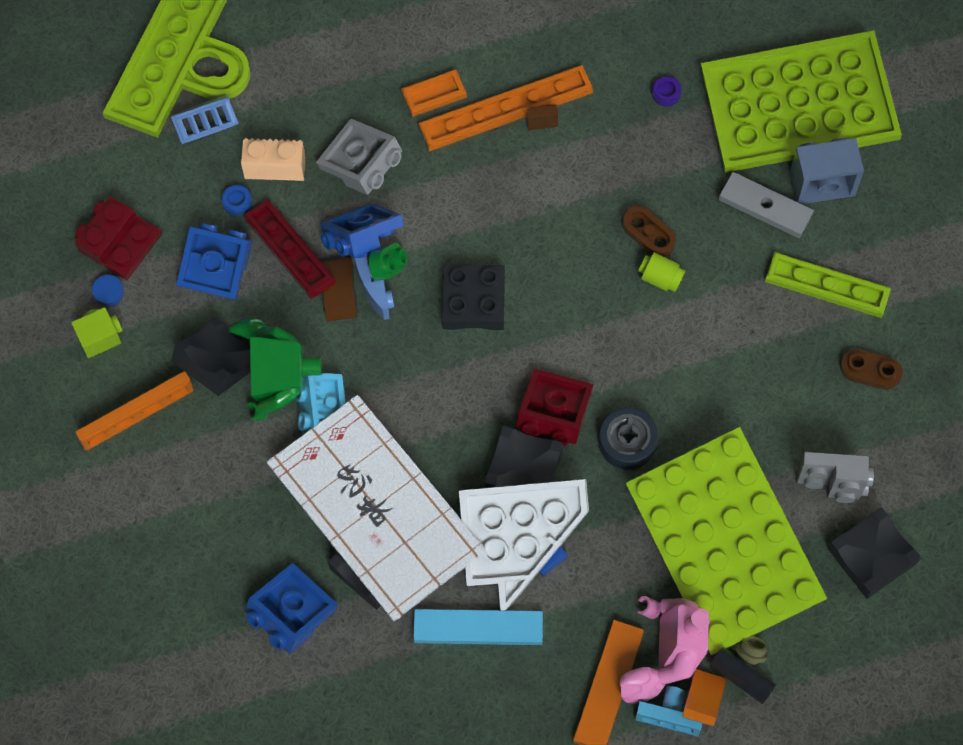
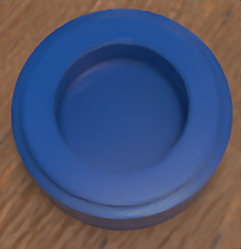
M232 185L222 193L221 201L227 213L239 216L245 214L251 208L252 198L246 187Z
M103 275L93 283L92 293L98 304L111 307L117 305L122 300L124 289L117 277Z

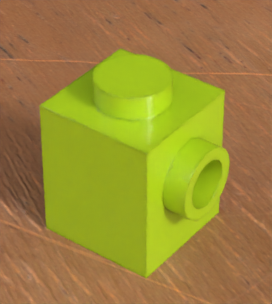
M105 307L100 310H90L82 318L71 322L88 358L121 344L118 333L123 331L116 315L109 316Z

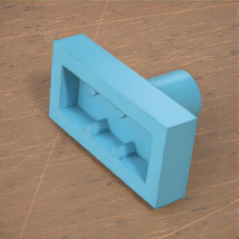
M667 686L662 707L642 701L639 702L636 721L694 736H699L702 728V723L682 717L683 712L681 710L686 691L681 688Z

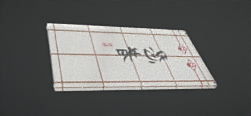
M358 395L267 461L269 467L393 621L400 619L403 614L486 552L483 545Z

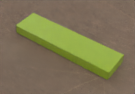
M774 252L765 279L767 283L879 318L883 316L891 291L889 287Z

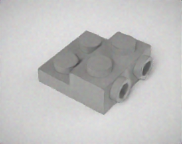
M350 119L316 163L320 170L341 178L347 187L369 195L372 189H379L381 187L387 170L399 164L402 149L394 136Z
M804 452L797 470V483L805 484L804 486L810 489H820L824 485H828V497L836 498V501L840 503H852L855 499L859 500L861 496H868L869 486L872 487L874 481V468L869 467V456Z

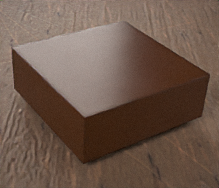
M557 105L527 108L528 131L558 127Z

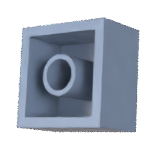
M836 138L821 144L808 142L796 148L790 170L796 202L807 204L856 196L864 173L856 138Z

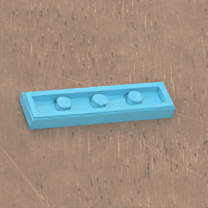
M415 609L414 643L542 645L543 611Z

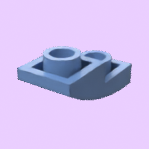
M367 256L355 258L358 278L365 296L374 310L384 320L390 319L389 309L394 308L392 291H385L384 280L376 281L373 279Z

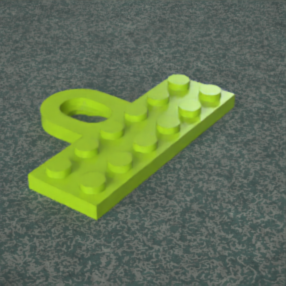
M161 0L103 111L104 118L158 138L182 89L211 100L224 94L229 99H232L242 93L250 80V67L247 57L239 48L209 37L227 0ZM205 57L219 59L221 63L229 68L228 73L222 77L214 75L201 77L193 69L197 61Z

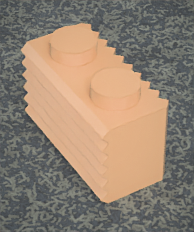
M245 138L243 140L241 166L244 179L304 181L306 157L301 140L297 142L295 140L290 141L289 139L286 141L283 139L280 141L277 139L266 141L259 138L256 140Z

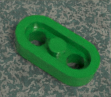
M397 242L384 244L380 248L373 250L369 256L370 272L376 281L391 279L402 272L407 264V253Z

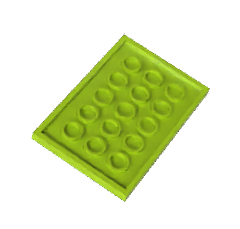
M874 30L701 63V73L725 173L791 161L794 159L796 148L808 142L821 144L836 138H856L859 148L901 140L902 134Z
M740 427L626 483L682 598L695 602L699 608L706 609L709 612L708 650L711 656L717 654L723 646L729 648L741 642L743 638L746 639L827 600Z

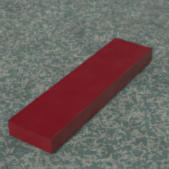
M268 199L243 215L248 225L311 300L336 283L333 275Z

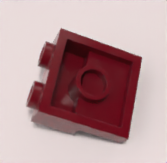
M110 196L106 202L101 200L96 204L92 213L94 218L88 225L83 223L79 226L75 233V244L80 253L128 281L162 236V232L160 229L136 216L135 210Z
M534 368L519 410L516 429L522 430L524 434L538 437L542 435L552 438V440L562 442L563 446L569 443L576 445L594 384Z

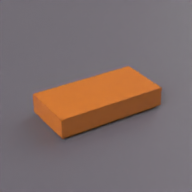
M456 69L401 88L402 95L412 117L467 98V93Z
M696 669L682 717L714 726L727 678Z

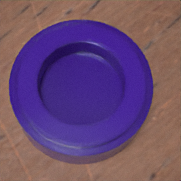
M670 76L658 78L652 86L653 100L657 104L666 107L676 104L681 97L682 91L679 81Z

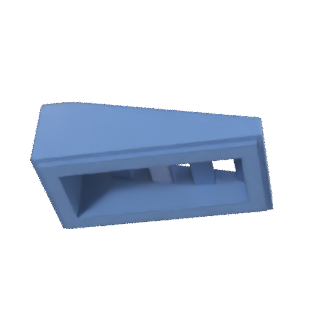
M225 94L170 116L181 144L239 124L230 100ZM217 107H222L226 119H220ZM210 110L215 122L214 124H209L205 111ZM199 114L204 128L198 129L193 117L194 115ZM182 119H188L193 131L192 133L187 134Z

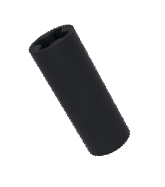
M724 646L709 665L762 705L776 687L775 683Z

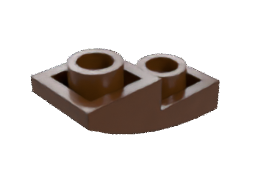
M352 258L322 262L336 281L334 285L323 291L327 322L356 318L357 295L354 288V265Z

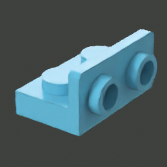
M322 373L319 376H305V391L299 392L295 399L299 403L298 428L302 431V438L346 406L342 374Z

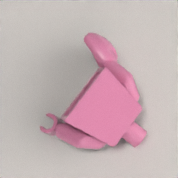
M647 596L639 598L640 602L648 605L644 611H637V613L649 619H655L660 613L662 614L660 617L659 663L658 669L640 667L621 676V698L625 702L635 704L640 701H649L661 692L665 684L689 679L708 651V627L710 621L709 612L706 609L699 608L695 602L685 598L662 599L660 603Z

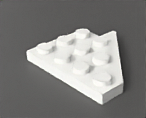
M586 479L460 490L461 522L486 551L465 567L467 586L498 584L500 610H508L589 512Z

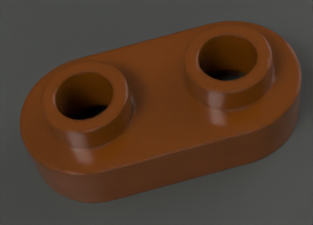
M634 206L625 212L623 218L624 231L649 254L653 255L655 252L666 257L673 252L676 242L674 232L651 211L642 206ZM635 221H639L643 224V226L640 228H636L633 226L632 223ZM661 240L665 245L658 247L655 245V242Z
M858 349L848 351L843 356L840 364L841 373L846 379L883 390L895 388L903 375L902 367L895 359ZM858 360L862 363V366L855 367L852 361ZM882 369H890L892 375H885Z

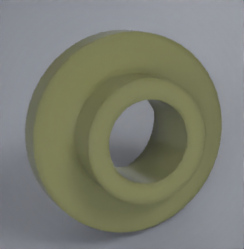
M751 636L746 639L743 638L737 644L736 652L744 662L755 665L767 660L768 645L761 638Z

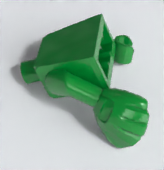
M256 318L240 319L230 325V333L250 340L251 396L255 401H260L247 403V408H255V415L249 418L250 421H263L267 418L268 414L280 410L295 400L299 392L305 391V376L322 375V358H304V347L302 344L298 343L296 337L279 327H269L263 321Z

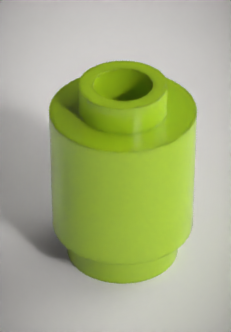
M655 252L652 257L645 256L638 270L643 273L641 280L666 292L668 289L676 292L686 270L679 268L680 264Z

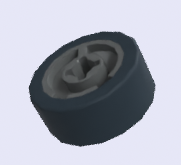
M633 407L619 408L609 413L602 421L598 437L599 450L604 459L612 466L624 470L637 469L647 464L654 456L658 443L657 426L652 417L643 410ZM630 434L633 436L630 443H626L624 435Z

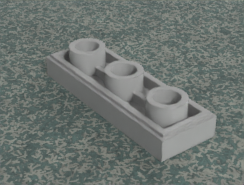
M732 172L719 196L720 201L799 239L814 210L735 172ZM762 205H768L770 208H764Z

